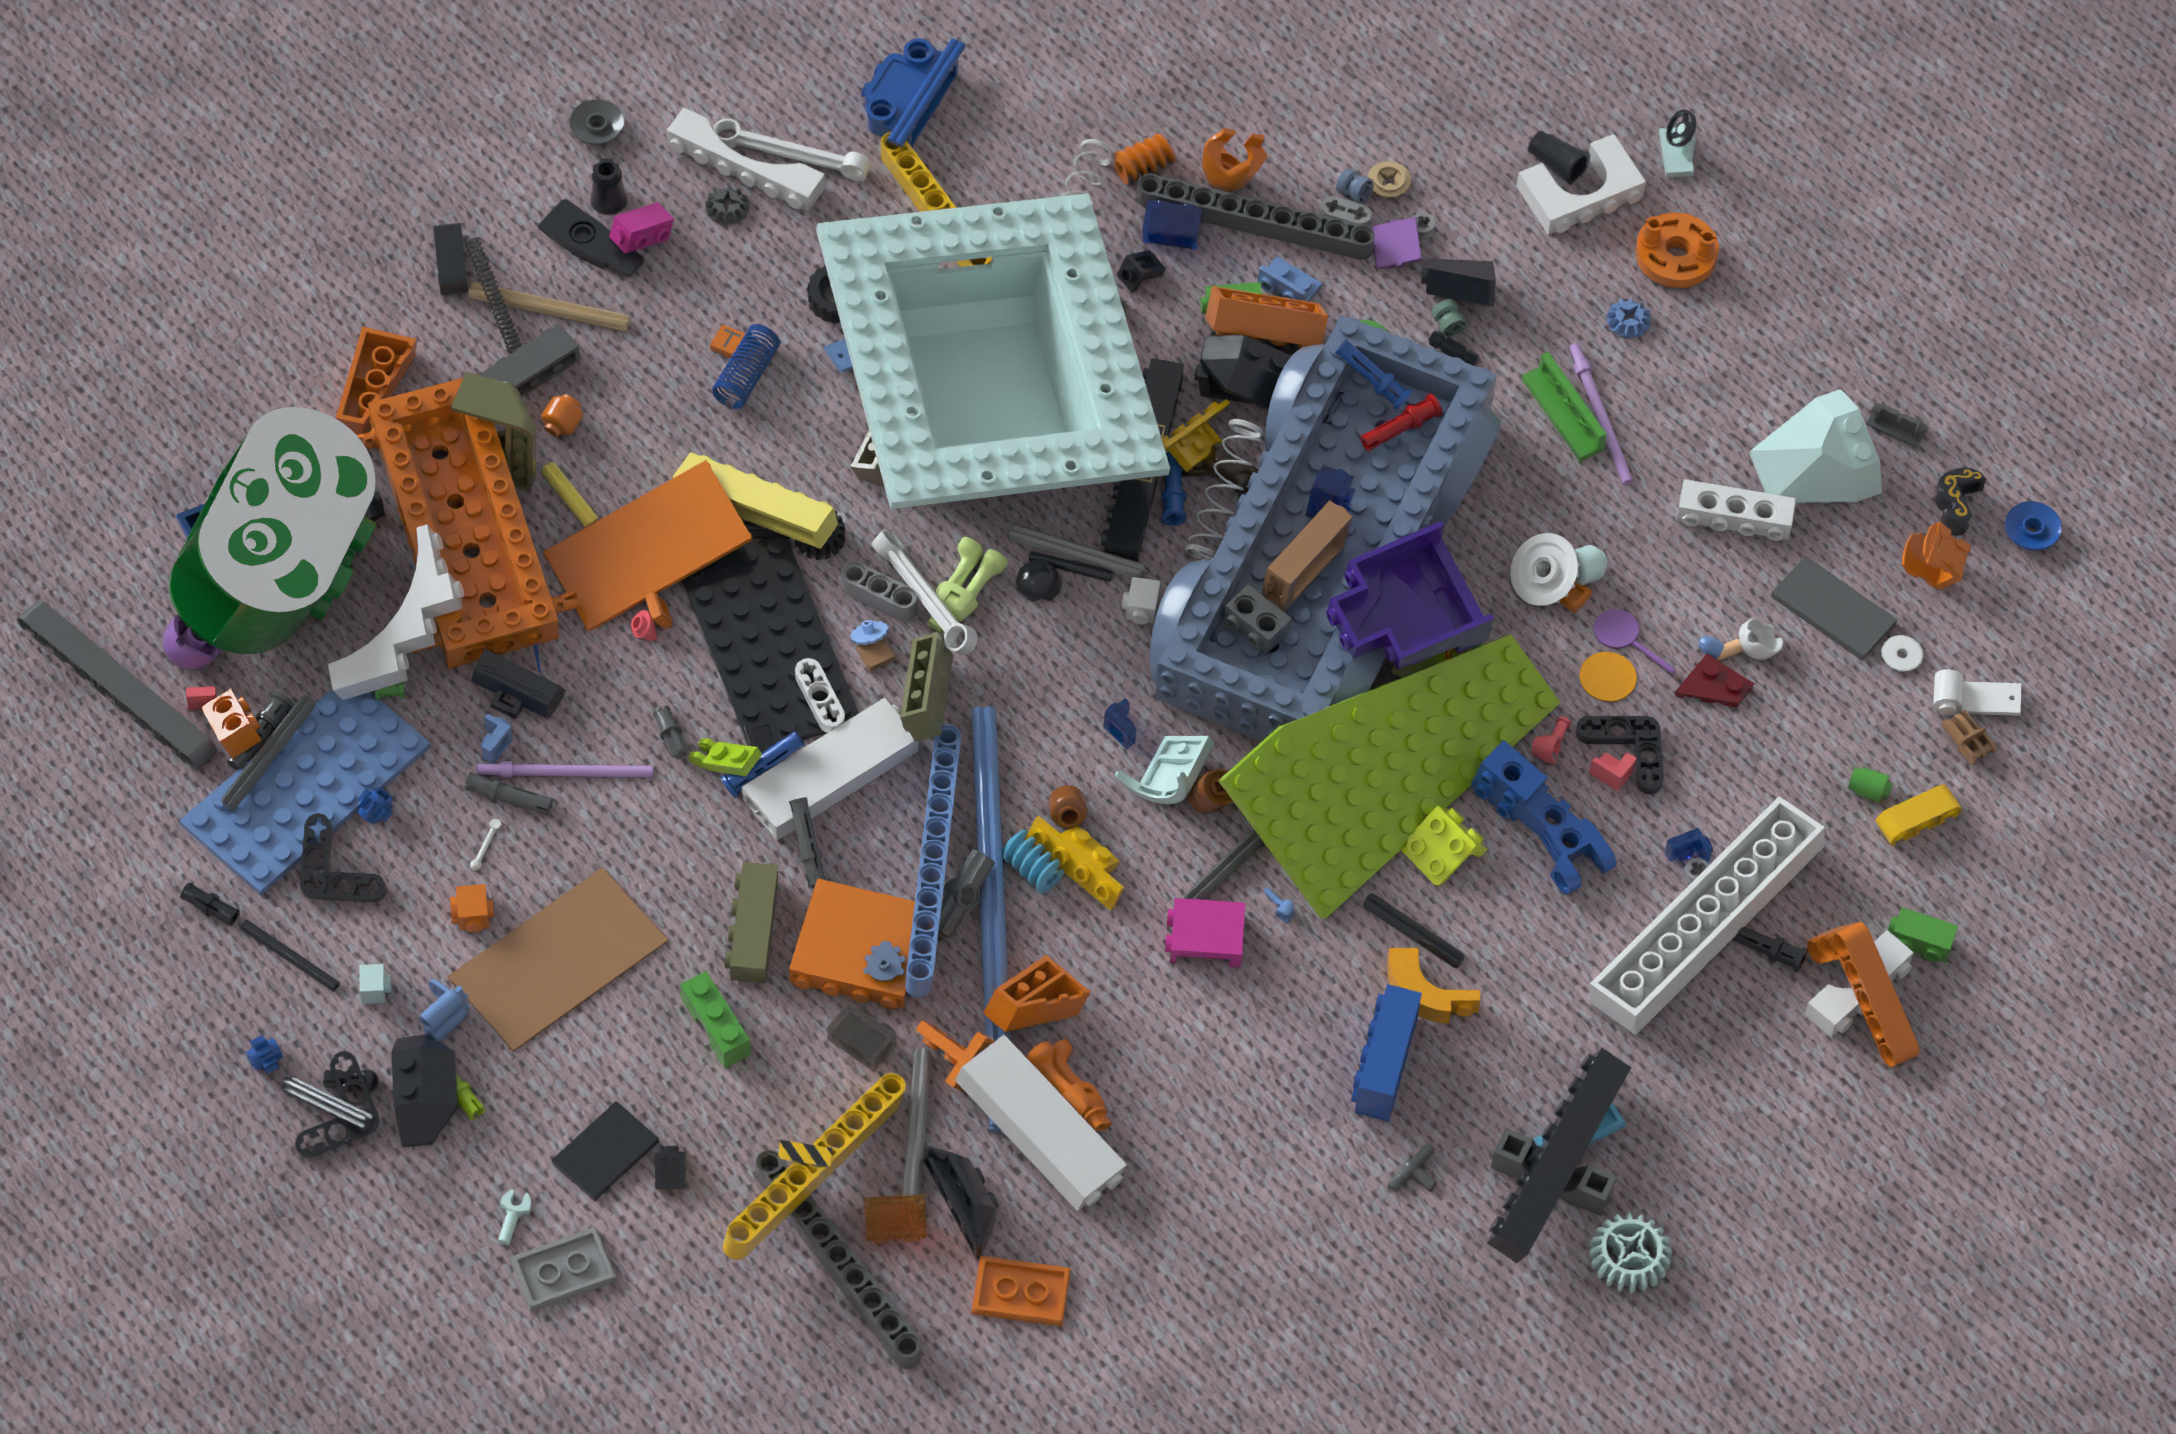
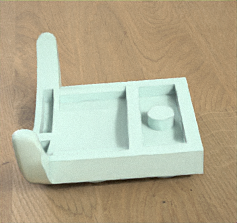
M1165 736L1141 782L1129 777L1123 771H1117L1115 777L1126 788L1145 800L1160 804L1179 803L1189 793L1215 743L1209 736Z

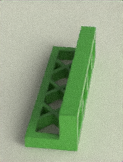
M1550 353L1542 354L1539 367L1523 374L1522 381L1579 462L1604 451L1606 432Z

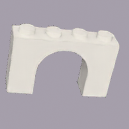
M1614 134L1590 143V162L1604 183L1598 191L1592 194L1574 195L1564 191L1556 184L1543 163L1518 173L1516 187L1548 235L1554 232L1563 233L1576 223H1587L1596 215L1603 212L1605 214L1612 213L1618 206L1626 203L1634 204L1643 197L1646 181Z

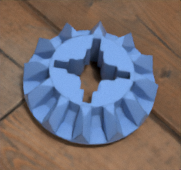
M1633 298L1629 301L1620 299L1618 303L1611 305L1607 313L1608 326L1614 333L1622 337L1635 338L1641 336L1650 327V310L1644 307L1643 302H1634ZM1635 312L1634 319L1630 318L1624 321L1625 314L1630 315Z

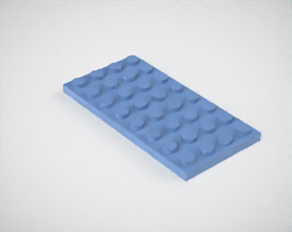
M332 689L315 703L313 711L235 810L230 811L222 805L221 798L253 758L246 763L243 769L240 768L179 820L180 826L259 895H263L302 860L304 825L309 816L317 813L324 814L330 820L333 832H335L358 811L360 807H358L359 801L357 799L365 789L370 792L376 787L384 789L430 749L431 744L381 700H376L375 695L371 692L342 700ZM317 821L316 826H311V829H314L316 832V841L309 840V843H322L320 831L326 829V826H323L321 821Z

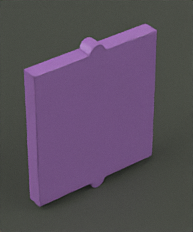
M1416 217L1399 221L1392 219L1389 223L1371 226L1375 233L1374 250L1377 269L1396 266L1402 268L1405 264L1422 261Z

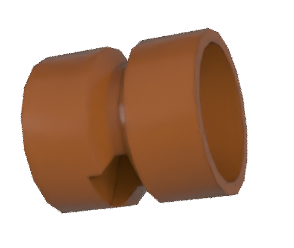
M1222 768L1213 769L1197 778L1188 793V801L1191 807L1199 813L1211 814L1231 803L1233 800L1219 782L1229 771Z

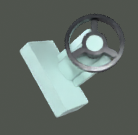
M1685 109L1676 112L1672 116L1667 128L1659 130L1666 178L1693 176L1694 174L1692 158L1696 143V117L1692 112ZM1683 115L1682 121L1678 123L1676 128H1673L1677 119Z

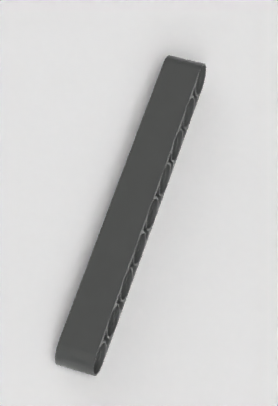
M1154 174L1144 175L1138 181L1137 200L1142 207L1355 259H1367L1373 253L1375 233L1372 228L1366 225Z
M37 600L17 618L18 624L23 630H29L32 633L31 636L42 646L47 645L52 649L51 653L63 663H69L72 666L71 670L85 680L87 678L93 683L91 686L100 694L110 697L112 699L111 703L123 713L128 712L133 716L131 719L144 730L147 728L153 733L151 736L164 747L168 745L174 750L172 753L185 764L188 762L194 767L193 771H197L218 752L217 747L208 736L44 601Z
M774 1150L762 1151L756 1158V1176L764 1189L789 1167L785 1160L778 1159V1152ZM766 1166L776 1167L773 1171H765L763 1168ZM810 1194L787 1217L788 1221L894 1362L904 1369L916 1367L921 1360V1341ZM800 1211L810 1212L808 1216L797 1215ZM819 1233L827 1235L824 1239H817L814 1236ZM835 1256H841L845 1258L841 1262H834L831 1260ZM852 1279H859L862 1281L858 1285H852L848 1283ZM869 1302H876L879 1304V1306L876 1308H869L866 1306V1304ZM886 1325H894L897 1327V1329L893 1331H886L883 1329V1327ZM904 1348L914 1350L912 1354H903L900 1351Z

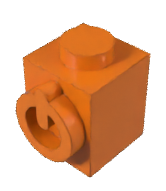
M486 885L456 886V896L450 897L452 924L459 923L460 930H466L470 933L480 932L483 928H489V918L494 917L493 900H487Z

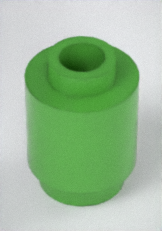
M1855 767L1848 789L1854 791L1855 795L1880 803L1882 798L1888 799L1893 783L1888 781L1889 775L1866 767H1862V769Z

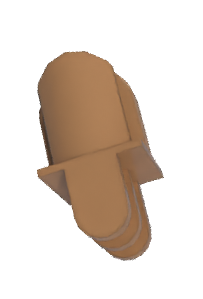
M1966 709L1961 711L1960 714L1954 715L1952 720L1946 719L1941 723L1944 730L1959 747L1958 753H1961L1971 765L1976 763L1977 758H1985L1986 753L1997 751L1995 743L1985 732L1986 727L1980 728Z

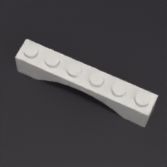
M683 107L667 129V143L673 151L677 153L684 152L692 156L700 164L704 165L707 163L725 176L732 175L740 179L748 187L755 186L763 190L771 198L778 197L785 200L794 209L801 208L809 212L825 189V174L805 164H769L740 155L718 138L706 117Z

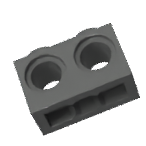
M1249 584L1225 605L1223 620L1232 631H1238L1253 648L1260 649L1266 655L1289 633L1292 618ZM1244 610L1249 612V614H1243L1239 611ZM1261 628H1268L1271 631H1263Z

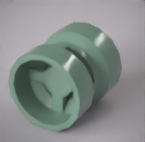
M1454 299L1443 300L1431 310L1434 320L1440 323L1439 329L1446 338L1462 333L1468 325L1465 317L1459 314L1460 308Z

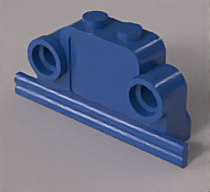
M952 38L944 51L941 52L934 49L931 43L925 39H912L904 46V56L893 53L888 55L883 63H878L874 71V77L871 82L865 83L861 92V97L865 98V111L868 117L869 130L880 137L891 132L887 142L902 148L907 140L910 146L913 147L957 77L958 58L964 51L966 44Z

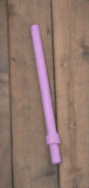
M1573 343L1569 346L1575 362L1573 367L1576 375L1581 377L1597 421L1607 434L1605 441L1622 484L1633 483L1632 476L1591 375L1593 370L1590 362L1585 359L1580 344Z
M501 761V764H477V775L500 776L501 779H513V776L653 778V766L513 764V761Z

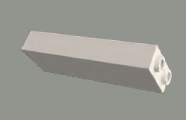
M884 697L742 786L743 801L777 841L795 830L789 801L807 797L812 819L919 751V741L915 742L911 734L904 730L899 708L894 704L891 706Z
M1005 1035L962 1066L955 1081L1077 1211L1086 1204L1089 1207L1095 1204L1101 1198V1192L1108 1187L1112 1190L1123 1180L1121 1174L1127 1164Z

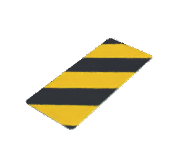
M780 1140L778 1159L826 1167L831 1166L832 1148Z

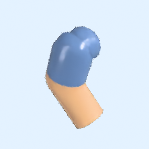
M1703 636L1699 640L1701 651L1718 661L1743 651L1738 639L1725 644L1710 636Z

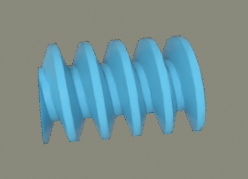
M1023 829L1006 843L1002 850L1003 858L1007 863H1011L1012 868L1019 871L1023 878H1027L1029 884L1036 886V890L1039 893H1046L1061 880L1064 870H1057L1060 866L1058 859L1049 863L1052 858L1051 852L1041 855L1044 850L1042 844L1033 848L1036 843L1034 837H1030L1025 841L1028 831Z

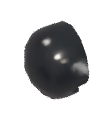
M1032 560L1019 569L1016 585L1020 594L1032 602H1036L1039 599L1050 601L1060 593L1062 581L1053 564L1044 560Z

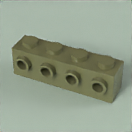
M939 632L912 640L900 719L904 730L911 734L915 742L942 734L953 654L946 648Z
M743 862L742 872L736 873L735 890L739 891L738 899H733L731 916H735L736 920L735 925L729 926L728 942L733 944L732 951H726L725 968L730 969L731 980L766 983L779 880L778 865Z

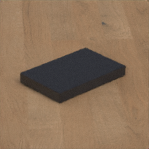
M615 1101L552 1159V1164L593 1201H596L659 1143V1138L621 1104Z

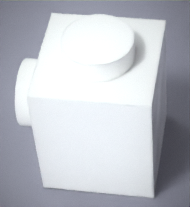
M1132 577L1130 591L1124 592L1122 609H1127L1126 619L1140 625L1155 622L1160 594V581Z

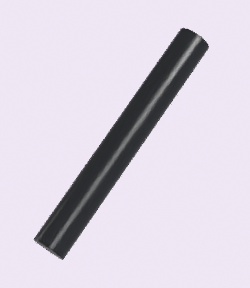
M1035 551L1030 552L1028 562L1044 560L1053 564L1056 569L1111 582L1114 571Z

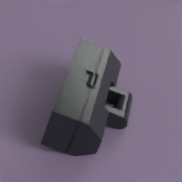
M484 649L477 662L479 665L475 666L471 679L473 683L495 693L490 704L491 708L514 719L518 717L523 708L549 719L566 692L560 685L487 649ZM505 694L517 699L514 706L503 701Z

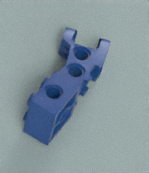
M1503 740L1481 763L1470 785L1475 794L1492 804L1503 818H1509L1513 822L1519 819L1540 837L1556 863L1550 877L1564 894L1568 895L1581 887V878L1571 861L1583 854L1586 858L1588 856L1602 872L1601 874L1615 868L1617 865L1615 855L1597 828L1586 818L1581 821L1569 811L1571 805L1564 799L1558 802L1546 792L1549 789V786L1545 784L1548 777ZM1546 818L1553 819L1557 824L1548 823ZM1563 841L1571 843L1573 848L1566 847Z

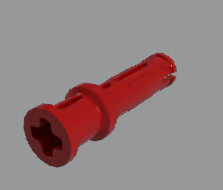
M1430 393L1425 396V400L1418 404L1406 406L1403 413L1361 435L1360 439L1362 440L1363 447L1369 452L1410 428L1418 429L1422 427L1423 422L1434 416L1436 418L1442 416L1443 412L1439 401Z

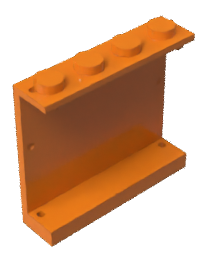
M817 878L789 967V982L794 983L796 987L801 989H809L810 987L822 989L825 994L830 996L843 994L851 996L854 1001L860 1003L872 1001L880 1003L886 1009L893 1010L897 1007L904 1009L906 972L915 901ZM889 941L892 943V948L895 946L900 947L898 955L905 957V961L901 963L904 974L897 975L893 979L886 981L874 979L870 974L863 972L868 963L865 961V956L873 954L871 951L872 946L879 947L881 942Z

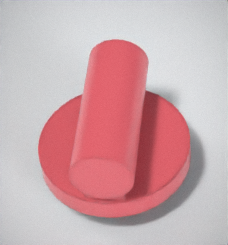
M641 610L631 621L632 634L636 638L646 639V641L657 640L655 621L652 620L649 611Z

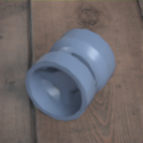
M1351 168L1345 169L1340 174L1336 183V191L1343 196L1350 195L1353 201L1361 204L1369 199L1374 188V181L1371 178L1359 176L1358 172Z

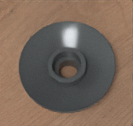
M593 99L578 105L571 113L569 123L572 134L579 141L589 145H604L612 142L621 134L624 128V117L621 110L612 102ZM595 125H600V126H602V127H599V128H594Z

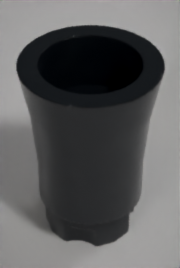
M1542 130L1534 135L1528 145V152L1536 160L1558 174L1569 185H1572L1585 172L1590 161V153L1588 151L1577 148Z
M610 158L601 159L593 167L591 206L595 211L604 215H613L621 212L627 205L628 197L624 189L619 164H616Z

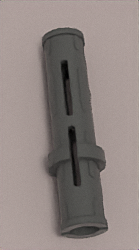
M470 772L465 784H468L464 787L466 791L482 794L494 802L497 799L546 816L549 815L553 805L550 804L554 800L552 797L502 783V780L498 778L493 780Z
M803 797L789 801L801 851L799 859L804 864L808 887H814L817 878L825 880L821 863L823 854L818 849L808 799Z

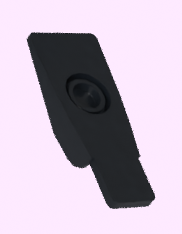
M562 199L538 224V229L576 257L598 268L605 269L608 265L623 276L631 277L644 263L643 255L636 251L625 254L609 237L611 231L567 199Z

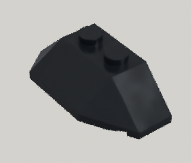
M1245 335L1207 336L1204 339L1199 362L1203 367L1207 368L1212 378L1223 391L1269 410L1276 383L1291 355Z
M427 1034L397 1038L391 1051L393 1102L402 1147L430 1145L435 1142L438 1137L437 1135L458 1109L456 1054L452 1049Z
M930 1146L923 1148V1161L975 1258H980V1255H983L996 1221V1209L999 1208L992 1192L987 1193L983 1185L985 1184V1179L980 1168H974L969 1158Z

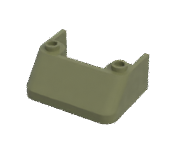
M465 372L451 406V411L506 426V429L497 431L514 486L526 491L531 490L536 479L537 429L520 392L510 382H501Z

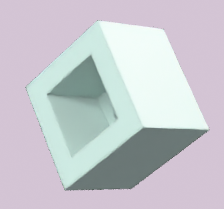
M384 964L359 965V991L362 1004L386 1003V993H391V975H385Z

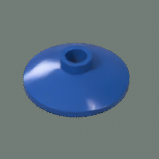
M2026 501L2015 505L2010 509L2005 519V529L2009 538L2016 545L2027 550L2039 551L2053 546L2058 541L2062 531V524L2058 514L2046 504L2036 501ZM2028 528H2034L2037 532H2031Z

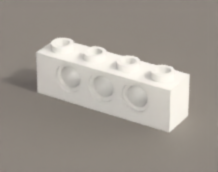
M1684 479L1676 521L1683 522L1685 525L1692 527L1697 525L1709 526L1716 531H1725L1726 529L1739 531L1740 534L1745 536H1752L1754 534L1767 536L1774 541L1788 540L1796 498Z

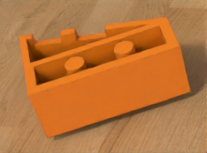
M1045 955L997 987L983 1014L1004 1032L1074 1017L1080 1013L1091 991L1048 955Z

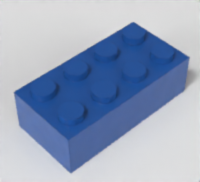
M1387 984L1384 995L1378 994L1374 1019H1371L1367 1044L1363 1047L1360 1068L1356 1072L1353 1084L1354 1089L1351 1102L1356 1103L1355 1113L1390 1121L1418 1020L1421 992Z

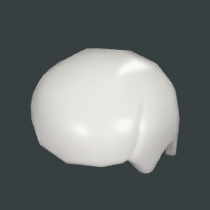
M1751 618L1742 624L1738 634L1739 642L1745 654L1750 658L1766 660L1783 649V638H1775L1773 635L1774 626L1763 624L1760 619Z

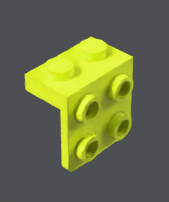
M1437 806L1416 828V831L1408 837L1407 845L1401 849L1422 873L1437 886L1443 885L1470 855L1480 857L1488 850L1482 844L1484 840L1482 835L1472 827L1468 829L1462 823L1465 820L1464 817L1454 808L1449 810Z

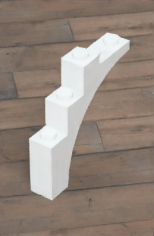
M428 525L416 528L418 540L416 571L410 590L397 614L386 628L367 645L345 658L328 664L332 689L342 700L408 681L406 670L409 669V662L406 653L435 645L433 634L437 633L433 618L463 609L461 598L464 597L463 587L460 581H456L448 573L446 562L440 555V550L443 549L439 533H434Z

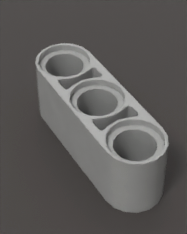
M850 562L843 567L842 589L845 594L900 621H909L915 617L917 613V595L911 587L859 562Z

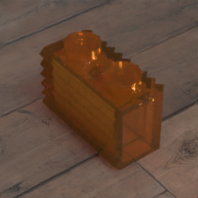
M925 1194L864 1197L867 1241L873 1240L875 1244H886L891 1239L918 1242L921 1240V1237H927Z

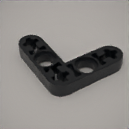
M1585 716L1578 721L1576 737L1585 744H1634V755L1637 758L1635 763L1637 787L1641 792L1650 795L1660 791L1664 774L1660 725L1656 719L1650 716ZM1602 725H1605V731H1604V734H1605V735H1601V733H1602L1601 726H1602ZM1616 725L1621 726L1626 733L1622 736H1615L1610 732V728ZM1631 725H1634V735H1630ZM1591 726L1593 734H1587L1585 727ZM1643 726H1648L1649 730H1651L1649 735L1645 734L1644 730H1642ZM1643 751H1651L1656 755V758L1653 761H1646L1640 754ZM1647 769H1652L1654 785H1649L1646 780Z
M317 813L309 816L304 825L300 888L304 895L310 899L378 902L383 899L387 892V886L379 875L329 872L333 833L332 824L324 814ZM317 821H321L323 826H326V829L320 831L321 842L326 841L325 845L318 842L309 843V840L316 841V832L314 829H311V826H316ZM314 849L324 851V860L319 864H312L308 860L309 853ZM309 868L314 871L324 869L323 873L317 872V881L322 886L316 888V892L312 893L306 885L312 883L313 873L311 871L307 872V869ZM341 879H347L352 884L350 892L344 895L337 893L335 890L337 882ZM356 880H361V886H371V881H376L377 886L381 887V889L376 890L375 895L372 896L368 890L359 889L360 895H356L358 889Z
M341 1051L336 1053L330 1060V1072L342 1101L355 1107H359L366 1101L368 1102L369 1107H364L363 1110L374 1116V1127L372 1130L363 1131L338 1118H334L299 1133L295 1140V1149L303 1157H314L370 1135L379 1126V1115L358 1062L350 1052ZM339 1057H343L345 1061H351L352 1065L348 1067L349 1075L351 1077L356 1073L358 1079L349 1080L344 1085H341L339 1079H345L346 1077L342 1069L336 1070L335 1065L339 1063ZM350 1085H358L363 1090V1097L357 1102H352L346 1097V1089ZM333 1124H340L345 1128L346 1135L341 1141H334L329 1137L328 1131ZM323 1129L324 1139L329 1146L323 1147V1141L313 1146V1152H309L307 1148H301L300 1144L304 1142V1136L308 1135L310 1139L320 1136L317 1130Z

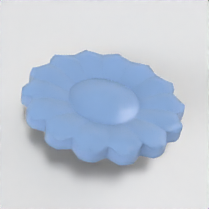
M866 620L852 631L850 637L852 642L857 645L874 644L888 635L889 627L883 621Z

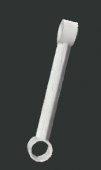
M721 119L713 127V131L718 138L730 149L739 145L841 171L845 178L863 182L866 179L871 168V161L861 153L849 152L846 156L740 130V125L733 119ZM725 129H731L736 132L730 138H722L718 135Z
M882 530L872 541L873 548L882 557L890 561L907 585L916 592L918 599L945 632L944 643L946 648L962 655L972 652L977 644L976 631L956 620L902 551L904 549L902 542L891 532ZM964 630V642L961 646L957 647V637Z

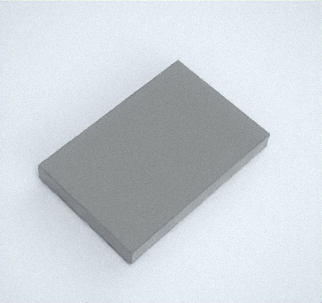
M596 1226L509 1257L530 1312L617 1282V1277Z

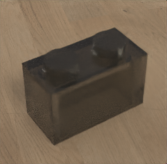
M850 1002L827 1027L828 1041L873 1072L881 1066L897 1047V1036L888 1024H880L872 1018L863 1007L857 1008Z

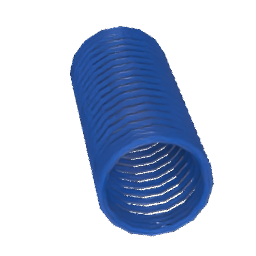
M760 324L750 325L712 388L714 397L721 404H725L724 402H727L725 400H728L726 397H729L720 388L723 387L729 394H733L729 391L731 390L740 398V400H736L737 402H733L735 404H732L733 406L730 407L740 409L744 406L780 346V339L773 330ZM752 334H758L760 336H763L764 338L768 339L773 344V346H771L766 340L758 336H754ZM757 339H759V340L763 341L764 343H766L769 348H767V347L765 346V344H762V343H761L760 341H758ZM750 346H753L754 348L761 350L765 355H762L759 351L751 348ZM752 352L759 354L763 359L759 358L757 355L753 354ZM747 354H749V355H751V356H754V357L757 358L760 362H757V361H756L755 359H753L752 357L747 356ZM744 357L754 361L758 366H755L752 362L746 360ZM742 361L752 365L756 370H753L750 366L744 364ZM740 365L750 369L753 373H750L748 370L741 367ZM738 369H740V370H742V371H745V372L748 373L751 377H748L746 374H744L743 372L739 371ZM735 372L745 376L749 381H746L744 378L737 375ZM733 376L743 380L747 385H744L741 381L735 379ZM731 380L741 384L744 388H741L739 385L733 383Z

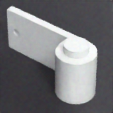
M1951 669L1941 670L1934 676L1933 707L1940 714L1946 716L1954 715L1955 713L1960 714L1964 709L1969 714L2020 716L2021 683L1963 682V675L1960 672Z

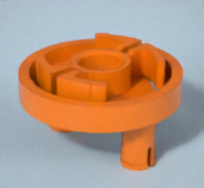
M1678 212L1649 217L1638 234L1635 248L1637 263L1644 274L1656 283L1672 288L1691 287L1706 280L1714 271L1719 254L1718 239L1710 226L1693 215ZM1677 247L1684 250L1686 255L1674 256L1667 250Z

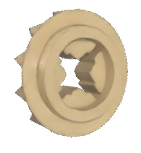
M1384 161L1374 165L1367 176L1374 181V195H1381L1385 200L1388 197H1394L1397 200L1399 195H1406L1411 184L1408 170L1403 165L1392 161ZM1394 177L1393 184L1383 185L1384 178L1389 180Z

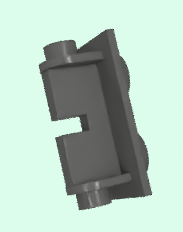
M1876 402L1871 411L1872 415L1866 424L1916 448L1929 427L1923 423L1922 419L1918 420L1907 414L1903 415L1898 410L1885 405L1884 402L1881 404Z

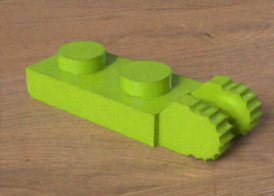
M702 738L698 742V746L702 751L709 754L705 756L701 752L692 751L688 759L691 763L698 767L706 768L708 771L747 776L762 756V753L758 747L725 742L716 743L710 738Z

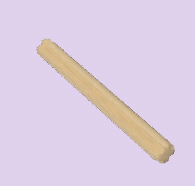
M472 282L469 288V297L489 302L486 299L487 296L484 294L485 291L481 283ZM504 288L497 289L501 290L500 294L503 295L501 299L505 300L503 304L510 307L621 331H627L630 325V316Z

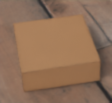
M884 638L874 644L856 646V651L869 672L895 661V655Z

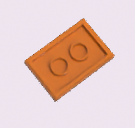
M980 1255L971 1314L1062 1326L1071 1268Z

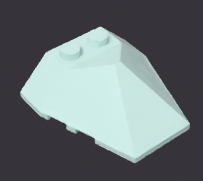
M1841 389L1812 400L1749 451L1764 492L1796 498L1795 504L1807 502L1855 503L1882 493L1879 457L1859 408Z

